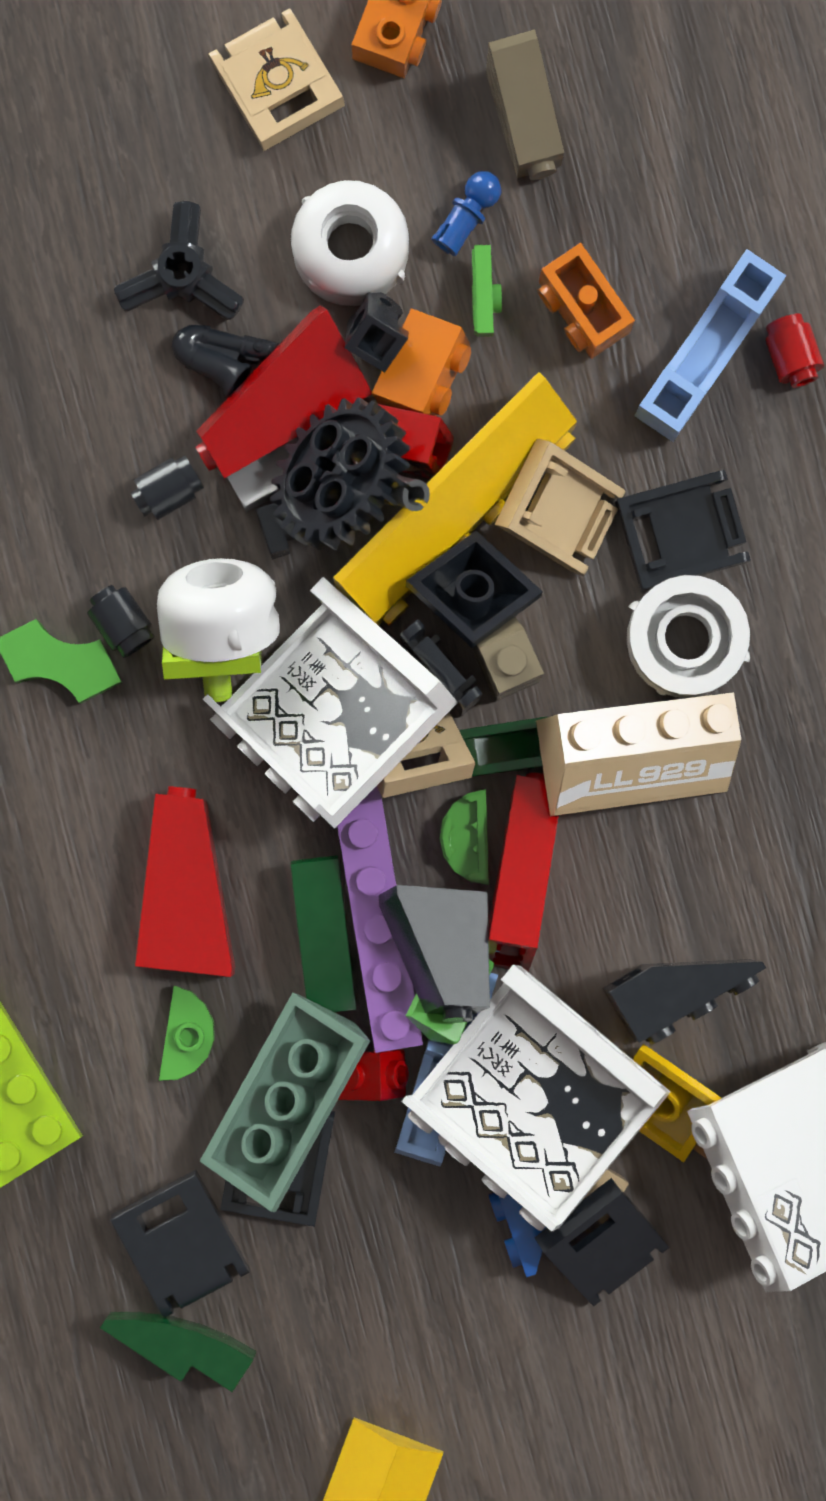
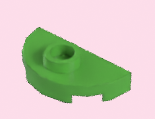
M474 245V249H472L474 335L476 337H493V313L502 312L501 284H492L491 245Z
M485 789L468 793L452 804L442 820L439 839L443 856L454 872L470 882L489 885Z
M176 985L173 988L159 1081L178 1080L195 1072L209 1057L215 1040L214 1020L206 1004L193 991Z

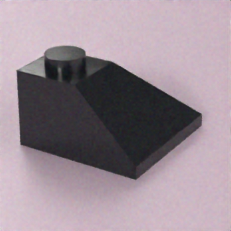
M477 530L406 580V587L471 648L541 598L543 593L537 585Z

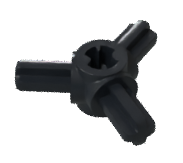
M191 201L175 202L172 211L170 243L163 244L160 257L151 261L153 269L116 285L114 292L124 311L135 309L166 294L169 301L176 297H181L187 302H191L196 298L226 320H231L238 314L244 302L243 297L211 275L213 267L204 261V249L198 246L201 214L199 204ZM186 263L191 274L189 275L187 272H184L186 278L177 280L172 268L178 271L177 265Z

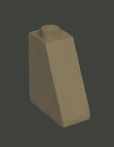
M535 29L489 42L486 76L516 177L518 179L529 176L530 180L549 177L557 171V167L562 166L564 149Z
M516 617L471 648L495 702L539 683L544 675L529 638Z

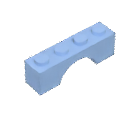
M746 249L688 338L639 405L635 417L674 442L773 298L786 275Z

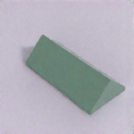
M292 992L201 1157L200 1162L269 1211L276 1212L370 1040L355 1022Z

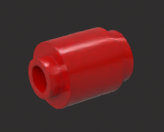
M800 313L787 315L769 323L766 326L768 337H766L765 341L779 382H790L792 388H798L816 381L819 378L817 372L822 370L825 365L810 323L804 322Z

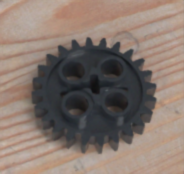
M359 397L353 404L345 398L342 399L338 410L329 404L325 405L324 418L319 419L314 414L310 415L311 427L307 431L299 427L296 429L299 438L296 444L286 443L284 447L290 455L288 459L279 460L276 463L283 470V474L271 481L273 485L280 489L270 497L271 501L279 506L273 514L282 521L280 527L305 546L310 544L317 550H322L325 545L333 550H337L341 539L352 545L354 544L355 531L360 530L365 535L370 534L369 521L375 518L382 522L384 520V515L381 511L383 505L396 504V500L390 494L392 489L404 487L405 483L397 478V475L410 466L409 463L401 458L410 450V446L402 441L407 433L397 425L399 420L374 401L368 404Z

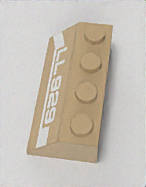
M734 692L557 714L536 721L550 816L727 792L741 743Z

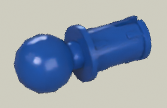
M487 171L474 173L468 178L465 185L466 199L454 198L452 201L454 207L444 223L431 238L432 242L447 254L450 253L452 256H457L465 240L476 225L484 223L485 217L480 210L489 208L498 202L502 190L499 179L494 174Z

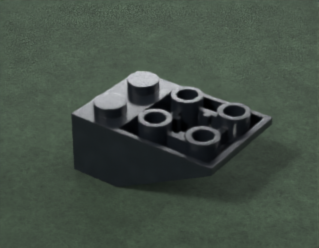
M752 959L642 964L602 989L631 1038L639 1043L645 1040L653 1045L676 1031L673 1023L684 1016L696 1020L715 1009L718 1005L714 999L723 993L733 992L734 995H738L756 985L760 981L756 974L766 969V966L762 961Z

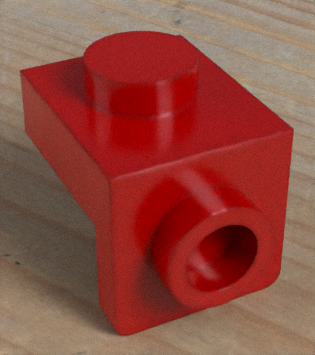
M396 1049L379 1053L364 1051L338 1100L384 1101L405 1097L409 1072L405 1063L404 1050Z

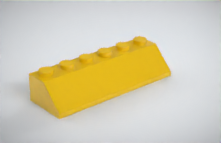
M540 372L427 483L430 492L428 503L415 500V502L420 503L424 507L422 510L410 511L403 507L333 577L336 589L378 626L383 621L390 626L409 607L404 600L412 591L406 587V580L471 535L483 521L490 526L497 520L505 504L504 500L509 496L536 439L550 441L564 451L575 441L576 438L571 433L575 429L577 420Z

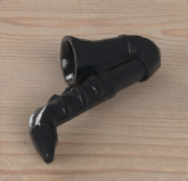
M189 325L177 331L173 337L171 347L175 358L185 368L216 382L228 398L247 379L252 368L247 363L239 362L238 358L245 357L247 362L257 364L259 360H265L280 343L247 335L243 337L212 329L209 325Z

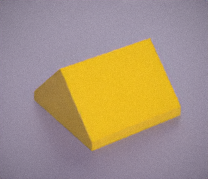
M643 1044L633 1060L671 1092L639 1132L684 1163L697 1144L692 1134V1122L687 1111L692 1108L707 1106L721 1099V1097Z
M354 1417L323 1501H426L442 1459L443 1451Z

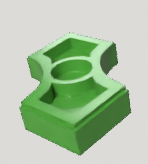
M37 619L0 637V653L17 684L33 679L52 680L65 686L72 692L78 703L82 704L123 683L100 639L87 644L65 643L52 637Z

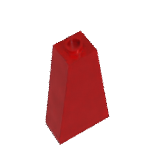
M320 305L313 309L196 431L203 443L195 448L209 472L218 468L225 479L298 437L296 433L298 427L307 431L311 427L310 415L314 414L319 419L324 418L325 405L329 404L338 410L339 404L344 398L353 404L358 397L364 399L372 394L351 352L344 348L345 341L326 308Z
M528 773L525 776L517 775L512 790L488 925L489 959L494 963V967L510 969L514 964L522 966L529 972L538 948L559 815L550 816L544 774Z
M168 786L167 795L155 794L135 966L232 977L235 973V961L207 801L196 798L197 789Z

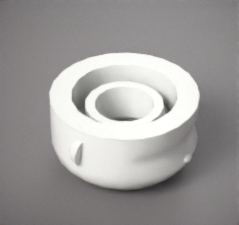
M344 180L328 184L314 192L311 196H306L302 199L303 205L296 214L292 227L291 246L296 269L303 282L313 293L335 304L358 306L362 304L368 292L387 294L397 283H403L405 278L404 270L409 254V232L401 209L387 193L368 183ZM343 224H359L371 234L373 245L369 253L362 258L356 260L339 259L328 248V239L332 231Z
M235 559L203 560L178 569L166 579L158 592L157 612L160 637L164 648L178 657L203 662L239 659L267 648L276 640L280 633L279 614L274 607L276 599L275 582L258 566Z
M691 575L669 578L654 586L640 601H634L628 606L634 610L627 628V648L630 660L639 676L648 685L656 689L660 695L667 694L682 698L706 695L726 684L738 672L744 661L750 662V654L748 652L750 628L747 615L741 603L732 592L715 580ZM687 615L697 618L704 624L708 630L709 643L707 650L702 656L687 660L677 657L670 651L666 644L665 632L667 625L674 618Z

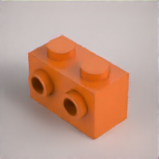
M368 0L351 44L352 59L405 78L410 64L418 66L427 41V39L421 37L426 21L435 22L442 0Z
M579 243L541 269L539 278L541 287L537 289V292L547 309L551 313L558 310L568 326L564 328L565 334L578 352L585 349L590 358L593 359L630 334L635 322L634 318L582 243Z
M411 308L402 328L409 332L408 340L386 372L381 371L372 394L380 405L433 416H442L449 406L452 396L450 387L457 372L461 374L469 363L471 356L470 342L462 327Z

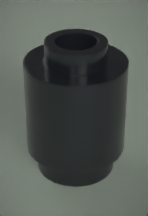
M184 455L175 461L171 457L133 479L138 488L130 492L144 517L153 513L156 519L160 520L196 499L195 493L203 489L204 486Z
M110 585L99 591L89 600L93 607L87 612V615L112 651L118 650L123 658L137 652L155 637L149 629L152 625L126 587L116 590L113 585Z

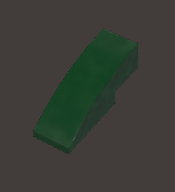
M547 716L459 730L475 761L472 777L543 768L536 721L547 718Z
M338 855L291 861V873L306 998L333 1012L356 1010L355 987Z
M110 1312L100 1327L180 1382L190 1367L193 1366L231 1392L238 1385L256 1354V1350L230 1335L203 1324L174 1316L164 1318L161 1314L145 1312Z

